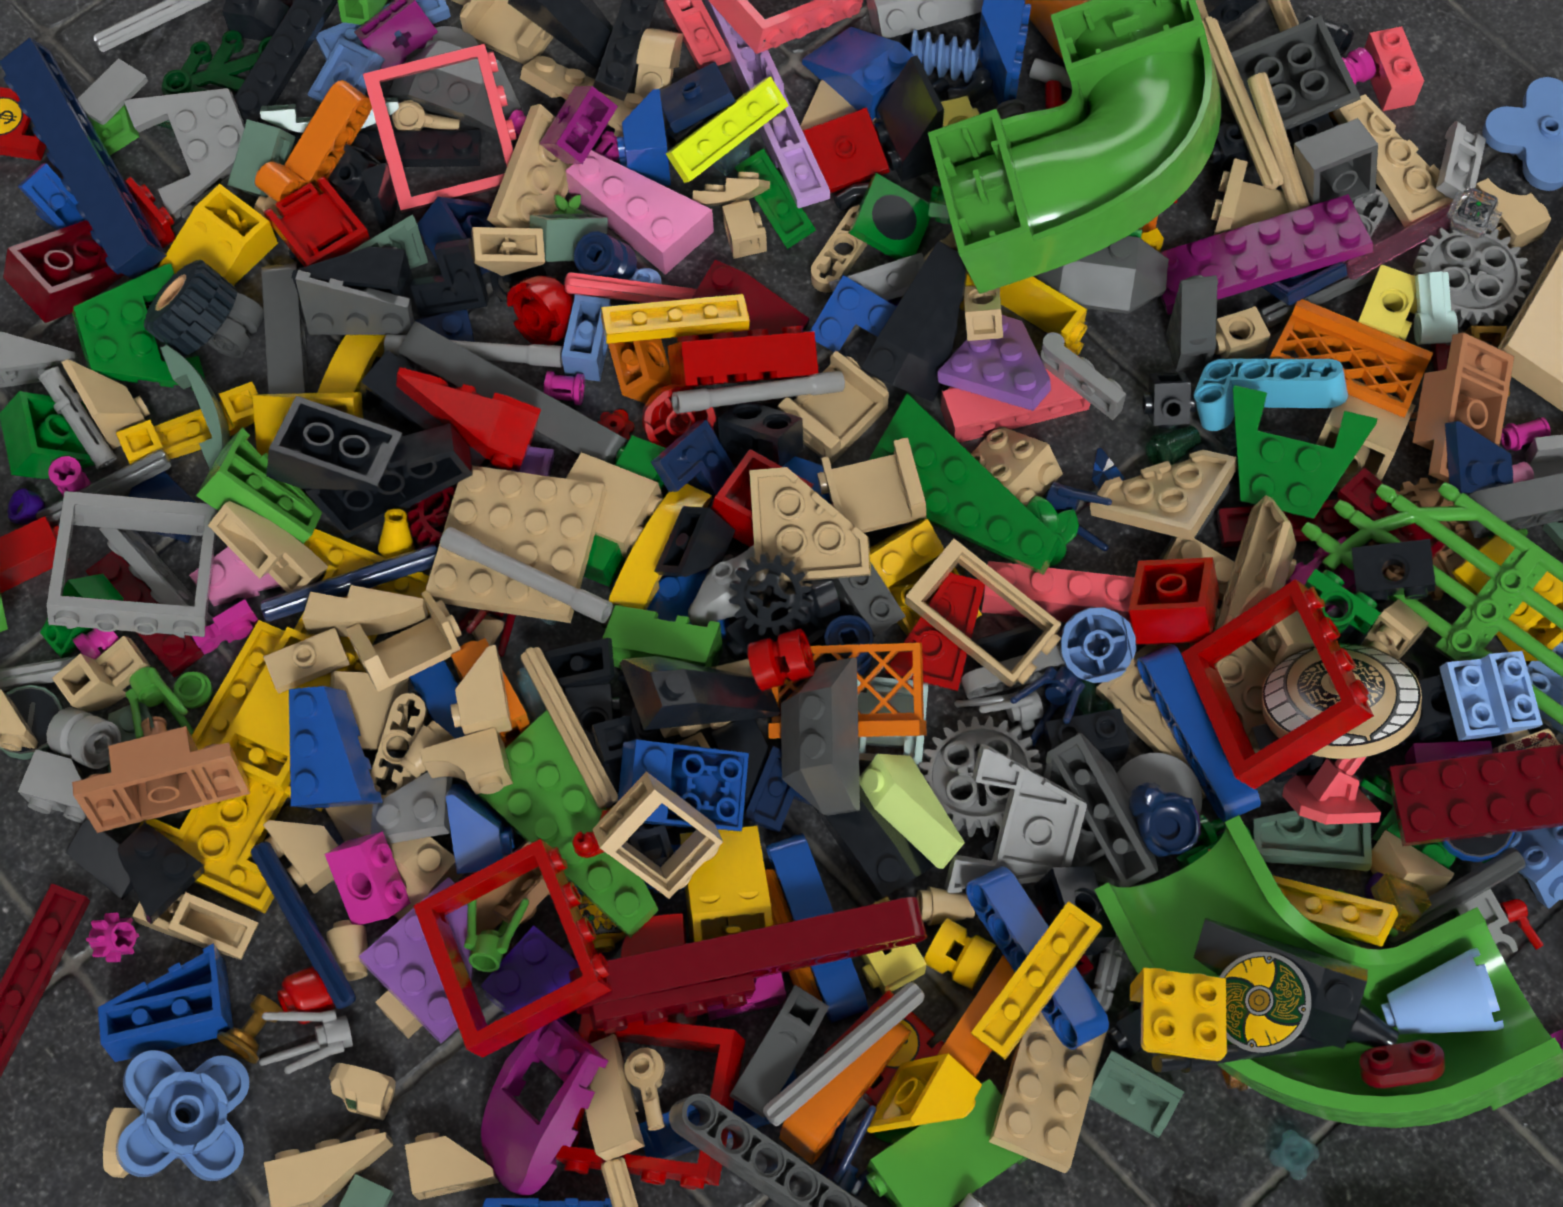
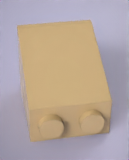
M1352 379L1353 382L1358 385L1367 386L1364 383ZM1386 393L1388 397L1402 402L1401 399ZM1348 395L1346 402L1332 409L1316 445L1329 448L1335 447L1344 411L1378 418L1376 426L1333 491L1339 493V490L1364 467L1382 481L1416 405L1411 404L1405 418Z

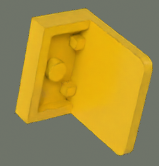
M1143 968L1130 984V1001L1141 1002V1047L1143 1050L1150 1053L1203 1060H1222L1227 1053L1226 978L1211 977L1198 973L1189 974L1167 971L1161 968Z

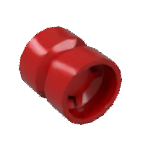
M801 628L780 634L776 642L769 637L748 644L747 650L751 671L758 687L762 691L784 685L786 678L795 682L813 676L815 671L814 657L807 636Z

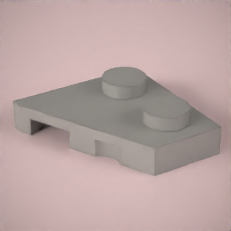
M427 772L382 799L383 803L374 804L370 834L383 831L388 844L449 834L450 824L446 794L452 786L453 777H437L432 779Z

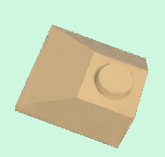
M69 359L61 362L112 450L121 446L116 432L145 422L144 417L150 415L140 395L133 399L126 386Z

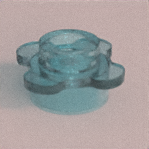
M1293 1130L1284 1132L1279 1148L1270 1153L1271 1163L1276 1167L1281 1166L1289 1171L1290 1176L1294 1180L1304 1179L1307 1176V1167L1319 1157L1317 1146L1299 1137L1298 1133ZM1291 1152H1297L1298 1158L1293 1159Z

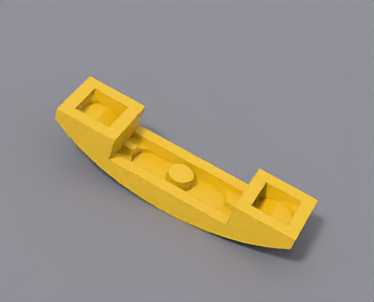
M345 335L325 372L317 393L360 392L361 381L370 371L376 356L381 358L384 353L386 335Z
M252 381L219 393V403L223 409L230 436L236 434L242 427L246 428L254 422L252 395H256L258 392ZM201 409L153 426L151 420L116 432V436L129 464L158 449H162L169 459L201 450L199 443L212 438Z
M685 484L677 492H669L641 532L617 578L609 597V601L613 605L647 610L660 588L659 580L662 575H658L654 570L682 507L707 508L712 500V495L689 484Z

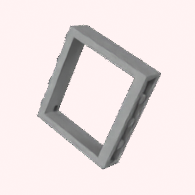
M65 491L47 599L48 624L67 626V629L84 627L97 628L104 632L122 630L135 631L143 635L161 633L173 634L185 638V635L205 637L216 533L208 524L218 513V510L204 503ZM73 525L203 536L194 607L63 596Z

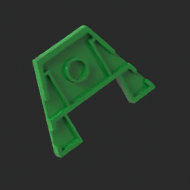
M165 264L73 307L72 314L88 369L112 380L137 383L138 380L159 382L160 386L171 388L174 385H178L173 380L166 361L161 360L155 337L144 328V320L147 314L145 302L153 301L162 287L174 275L171 264ZM199 356L185 358L205 379Z
M1234 385L1233 399L1241 501L1257 504L1266 495L1273 498L1282 511L1314 519L1376 426L1378 418L1344 411L1335 447L1320 446L1258 431L1268 393Z

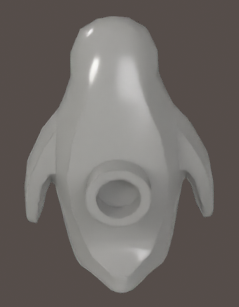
M753 545L735 558L731 554L725 555L722 562L710 567L705 580L688 609L689 619L693 625L707 627L709 621L717 622L735 616L734 614L740 609L739 604H731L729 602V599L737 594V591L729 586L732 581H741L735 573L739 567L749 570L746 560L750 557L755 559ZM756 573L751 577L750 580H756ZM768 587L763 592L767 593L770 597L772 589ZM748 599L751 607L754 610L758 609L753 600Z

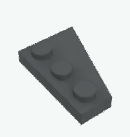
M301 270L297 272L295 280L310 335H407L414 323L410 298L371 288L360 291L344 287V281L330 278L329 282L310 278L311 273Z

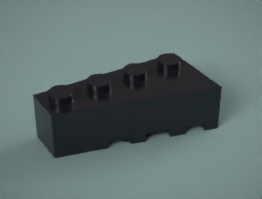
M387 350L361 381L362 408L369 413L373 408H376L384 416L382 418L383 422L394 429L397 425L401 424L406 428L409 435L444 425L396 386L399 368L402 367L415 371V367L403 355L398 354L395 356ZM468 445L470 447L472 466L486 467L491 460L486 459Z

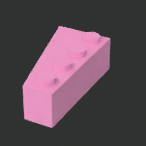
M592 150L583 164H573L566 170L569 194L572 197L581 195V204L593 214L607 217L608 227L665 275L714 232L712 209Z

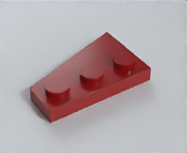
M949 573L928 605L971 639L985 584L977 579ZM920 617L904 643H922L923 682L958 692L967 653L924 618ZM913 651L898 652L889 664L902 678L913 667Z

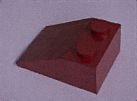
M87 220L7 248L3 278L44 323L71 314L74 306L97 296L124 276L122 273L116 274L108 266L105 260L108 255L104 248L98 245L91 236L90 231L93 229Z
M714 260L691 298L743 294L750 319L749 330L768 329L769 335L782 334V328L790 326H803L804 332L809 324L807 316L753 277L718 260ZM747 331L734 332V337H747ZM712 334L699 335V340L713 339Z

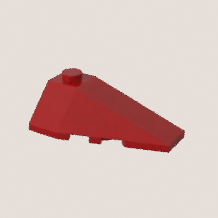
M402 367L399 368L396 386L442 424L451 423L463 440L483 457L491 460L495 467L507 471L514 469L520 472L535 435L541 413L540 408L496 392L492 399L484 397L476 392L475 387L466 384L456 389L450 388L448 383L440 377Z

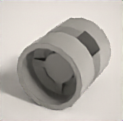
M75 707L60 710L52 718L46 733L47 743L52 751L93 769L107 766L110 763L108 746L121 743V733L115 724Z

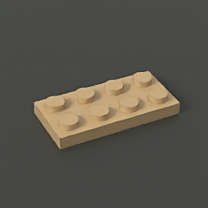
M541 104L530 107L487 218L497 228H530V215L552 214L554 211L559 210L555 205L554 195L566 198L569 190L566 170L573 164H565L539 144L556 118Z
M1040 1012L1017 1043L989 1142L1066 1173L1071 1168L1106 1032L1073 1050L1068 1049L1058 1039Z

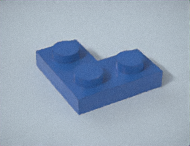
M843 275L810 332L815 331V341L832 352H839L855 324L878 337L896 309V306Z

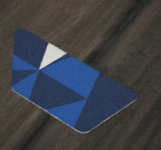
M1098 448L1092 475V481L1098 489H1101L1105 481L1119 476L1122 481L1126 480L1103 449Z

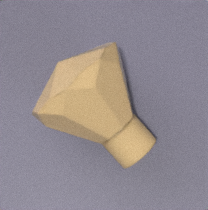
M486 615L472 634L477 642L486 638L489 646H492L504 627V621Z

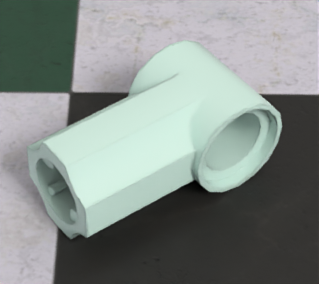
M1429 272L1416 275L1415 285L1418 311L1414 317V337L1416 343L1421 345L1451 342L1452 335L1458 334V322L1455 311L1451 310L1448 272Z

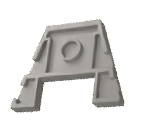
M228 88L135 98L124 101L133 126L138 132L170 120L190 171L189 176L158 189L165 209L173 220L178 219L181 216V210L204 194L205 190L219 178L224 179L232 171L245 124L234 96Z
M980 744L972 778L977 783L1010 788L992 860L954 855L951 859L944 885L948 893L962 892V889L966 888L968 882L1001 866L1008 868L1020 884L1040 881L1053 867H1071L1087 808L1085 800L985 744Z

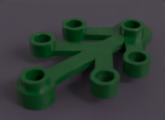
M230 30L223 34L222 44L214 57L208 43L204 41L195 42L191 46V54L181 70H172L164 76L162 82L163 94L171 95L207 91L201 87L208 84H214L238 92L245 80L234 77V75L251 70L272 36L260 42L259 52L228 62L231 55L240 52L244 48L242 36L238 31ZM237 40V42L229 44L230 41ZM201 51H206L204 54L197 55ZM210 62L205 71L196 73L200 64L203 65Z

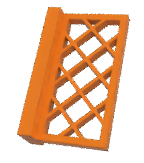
M1301 299L1297 301L1292 315L1269 359H1334L1339 362L1349 361L1354 369L1345 370L1343 368L1348 395L1405 418L1433 352ZM1316 348L1321 355L1311 356L1306 349ZM1294 350L1299 358H1293L1281 352ZM1383 375L1388 383L1379 384L1374 376ZM1362 378L1367 386L1358 385L1352 379ZM1396 392L1402 402L1388 397L1386 393Z
M922 643L810 646L812 653L815 654L813 656L815 663L823 654H832L837 660H842L844 658L839 653H852L848 658H857L860 653L869 652L879 662L877 667L866 678L857 672V679L861 682L857 687L858 695L866 687L880 701L869 714H862L858 710V737L927 736L923 704ZM900 651H913V667L902 678L888 662ZM876 652H890V653L883 659V658H882L879 654H877ZM883 668L899 681L885 697L870 684ZM912 676H913V687L907 683V681H908ZM786 678V686L782 690L781 686L771 688L780 712L781 699L790 690L794 691L797 688L795 684L798 681L793 682ZM903 686L914 696L913 713H900L889 703L891 698ZM885 706V707L888 708L892 713H878V712ZM781 713L777 717H772V723H768L769 739H781Z

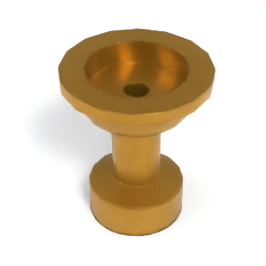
M257 994L251 1002L250 1006L254 1013L242 1029L231 1028L227 1032H219L217 1035L218 1040L226 1048L250 1063H257L259 1060L256 1055L258 1043L254 1038L267 1021L273 1023L278 1021L263 1020L262 1014L265 1012H283L274 1001L261 994Z

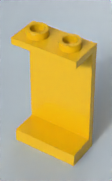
M969 273L967 275L965 287L975 286ZM1033 276L1000 287L1001 305L1047 333L1054 332L1060 334L1064 338V346L1077 356L1080 354L1084 345L1080 341L1087 330V325L1084 324L1087 313L1086 308ZM964 297L960 304V309L965 311Z

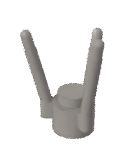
M1036 690L1015 704L1010 702V698L1019 691L1005 695L957 700L954 703L957 708L980 706L979 711L981 713L1006 709L1009 720L1012 723L1016 721L1019 723V725L1010 729L1009 733L1018 727L1021 728L1022 732L1034 729L1033 720L1043 717L1042 702ZM979 749L975 752V759H976V760H977V756H978Z
M335 1009L324 1012H265L262 1014L263 1020L322 1021V1025L315 1026L317 1040L263 1057L259 1060L261 1066L319 1049V1051L286 1066L284 1072L290 1074L330 1055L342 1053L344 1048L353 1046L347 1016L336 1017Z

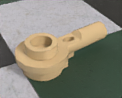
M412 100L399 103V109L392 114L393 123L399 131H421L423 127L438 130H460V119L426 114L423 107Z
M647 1047L639 1048L630 1054L624 1065V1074L628 1082L641 1090L648 1130L655 1131L664 1128L657 1089L662 1085L665 1063L657 1051Z

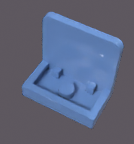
M1563 826L1515 832L1509 846L1500 854L1510 848H1515L1520 852L1526 866L1519 873L1528 880L1537 900L1549 909L1556 902L1563 899Z

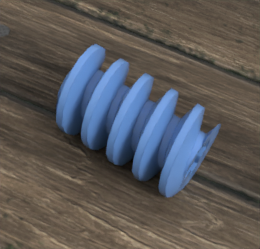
M914 29L910 52L915 56L918 55L927 76H930L936 67L939 78H944L947 71L950 70L951 79L956 81L961 72H963L965 83H969L973 72L977 68L981 41H979L975 50L971 48V42L968 38L962 47H958L957 36H953L949 45H945L944 34H940L936 42L933 43L930 32L927 31L924 38L919 40L918 32Z

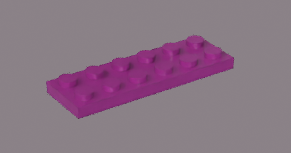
M1349 194L1159 252L1169 259L1166 290L1160 298L1169 315L1172 314L1180 281L1186 280L1189 277L1216 275L1218 279V300L1372 253L1373 242Z

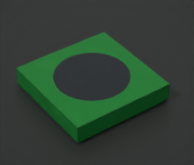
M876 173L871 178L848 233L895 260L917 253L931 218L928 216L930 203Z

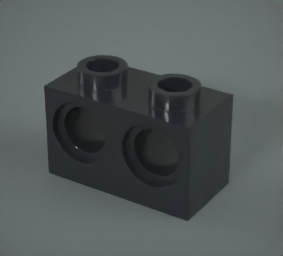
M755 402L735 404L718 418L719 442L727 452L744 457L751 449L774 463L784 466L804 449L803 420L801 417Z

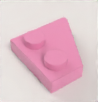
M229 547L214 556L209 601L213 606L230 603L237 598L247 599L260 596L259 591L281 587L269 573L259 579ZM199 568L189 575L196 586Z

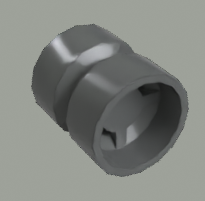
M237 293L229 316L207 344L223 355L231 358H242L252 341V337L249 334H255L264 320V309L251 298Z

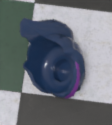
M1155 782L1143 783L1132 790L1129 798V810L1132 811L1134 817H1137L1140 836L1152 854L1158 857L1188 852L1197 844L1201 828L1199 814L1196 811L1192 798L1184 797L1175 792H1164L1160 785Z

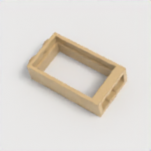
M955 539L949 543L905 597V604L1009 688H1012L1017 681L1024 684L1037 669V666L1032 662L1041 652L1048 655L1061 639L1056 634L1061 627L1059 621ZM958 563L1044 631L1012 671L1008 670L925 603Z

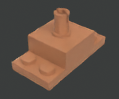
M1464 332L1452 335L1447 369L1424 374L1419 408L1410 417L1417 420L1409 421L1410 429L1414 433L1413 443L1432 451L1428 475L1449 483L1445 423L1460 421L1500 446L1515 357Z
M154 716L152 717L154 728H151L150 720L147 718L141 723L144 737L108 746L111 772L93 774L86 779L72 782L73 796L96 832L99 833L250 794L248 779L230 743L211 744L198 750L186 726L167 731L166 720L162 717Z

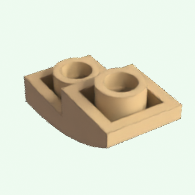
M738 172V178H726V186L705 184V191L693 190L692 200L704 206L728 205L736 200H747L763 193L770 188V181L760 180L759 173Z

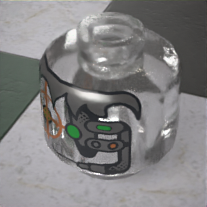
M1469 187L1463 193L1457 191L1446 218L1451 219L1450 227L1452 230L1475 239H1480L1487 230L1495 231L1503 212L1496 210L1498 207L1496 196Z

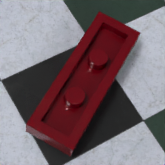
M1365 467L1341 488L1337 495L1339 499L1348 502L1354 506L1356 511L1359 510L1373 521L1399 513V511L1391 506V503H1386L1377 495V489L1384 483ZM1415 523L1388 531L1402 542L1430 539L1432 559L1446 547L1445 544Z

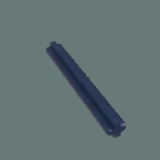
M431 544L263 600L260 603L263 616L270 622L305 610L310 592L345 597L348 596L351 585L372 588L432 568L438 548L435 544Z
M264 841L259 845H255L251 849L252 858L314 969L321 977L336 1008L344 1009L353 1004L356 997L352 987L271 844Z

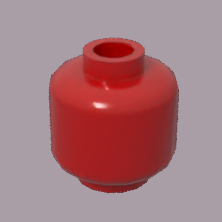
M313 965L285 977L282 981V990L277 992L283 1012H324L333 1010L336 1007ZM297 1021V1022L304 1025V1024H308V1023H310V1022H312V1021Z

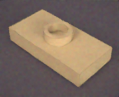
M335 628L263 656L278 694L350 665Z

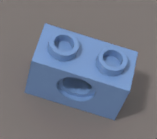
M575 294L561 355L565 376L575 377L577 373L584 374L585 380H601L608 348L601 320V307L611 306L610 299Z

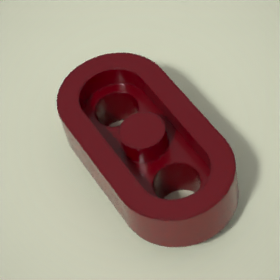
M1426 1040L1374 1047L1366 1050L1359 1059L1361 1079L1367 1085L1375 1088H1390L1433 1081L1441 1077L1445 1070L1442 1048Z

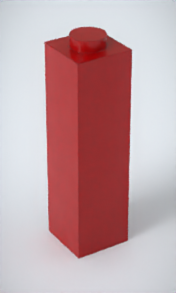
M44 516L0 537V593L53 568L59 525L53 528Z

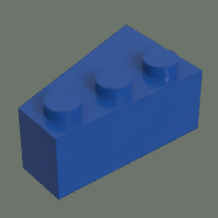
M326 686L289 689L291 806L315 809L383 803L381 794L376 791L369 771L372 769L369 758L364 756L358 736H361L346 691Z

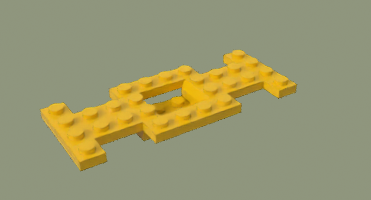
M314 529L313 534L304 543L306 547L328 566L327 570L323 573L325 576L322 581L387 559L318 529ZM417 572L369 589L423 598L421 593L425 592L430 576ZM303 614L294 629L287 627L285 631L258 620L192 734L198 750L211 744L230 743L248 779L250 794L193 808L180 829L156 819L142 821L140 824L141 826L146 822L204 865V873L195 881L196 883L264 914L274 899V895L257 865L252 862L251 849L263 842L268 833L263 824L269 820L275 821L287 797L291 798L289 690L278 694L263 656L315 636L314 634L307 633L302 620ZM377 635L367 636L371 644L374 643ZM339 637L350 665L335 671L367 673L349 637ZM331 673L291 689L318 686L331 687ZM315 808V809L321 812L323 808Z

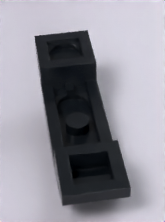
M630 715L592 725L596 754L617 794L619 793L623 743L637 740ZM642 824L626 841L659 867L674 854L665 825Z

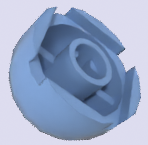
M1104 607L1086 608L1075 613L1065 623L1060 635L1059 652L1066 668L1078 678L1092 683L1109 682L1120 677L1126 671L1136 653V636L1130 623L1117 612Z

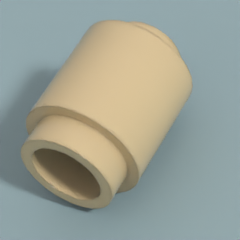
M350 920L334 923L333 929L326 933L327 945L346 979L353 981L366 977L368 975L367 968L359 959V956L368 948L366 927L352 925Z

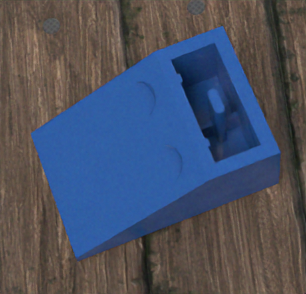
M983 0L978 43L981 41L979 59L983 68L990 71V78L993 79L992 90L999 105L1007 100L1016 99L1031 11V4H1025V0Z
M645 740L624 742L618 801L647 771L711 820L717 830L742 831L749 753ZM663 803L643 823L694 828Z

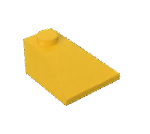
M949 1053L901 1063L877 1104L876 1112L867 1131L874 1133L962 1119L975 1107V1097L982 1084Z

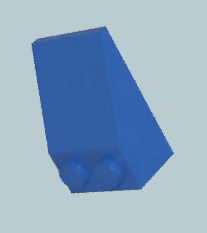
M849 27L804 57L802 64L820 80H824L857 111L867 107L871 120L876 118L878 106L909 59L915 55L897 41Z

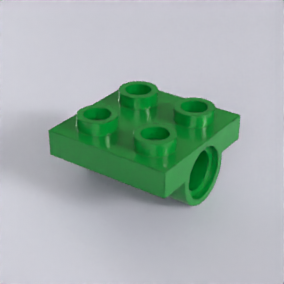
M1315 569L1304 586L1308 589L1314 587L1318 596L1324 600L1325 606L1335 605L1343 613L1341 618H1332L1326 613L1324 606L1322 611L1325 617H1329L1334 622L1340 633L1348 625H1351L1366 635L1381 614V612L1375 609L1377 603L1362 592L1358 591L1354 595L1342 587L1345 582L1333 572L1325 569L1321 573Z

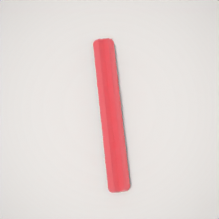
M573 272L567 273L564 282L565 292L569 294L639 303L691 299L697 290L694 288Z

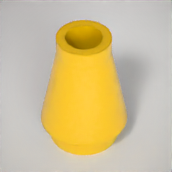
M390 509L384 515V525L378 544V551L382 557L387 559L415 550L414 541L407 522V514L401 509Z

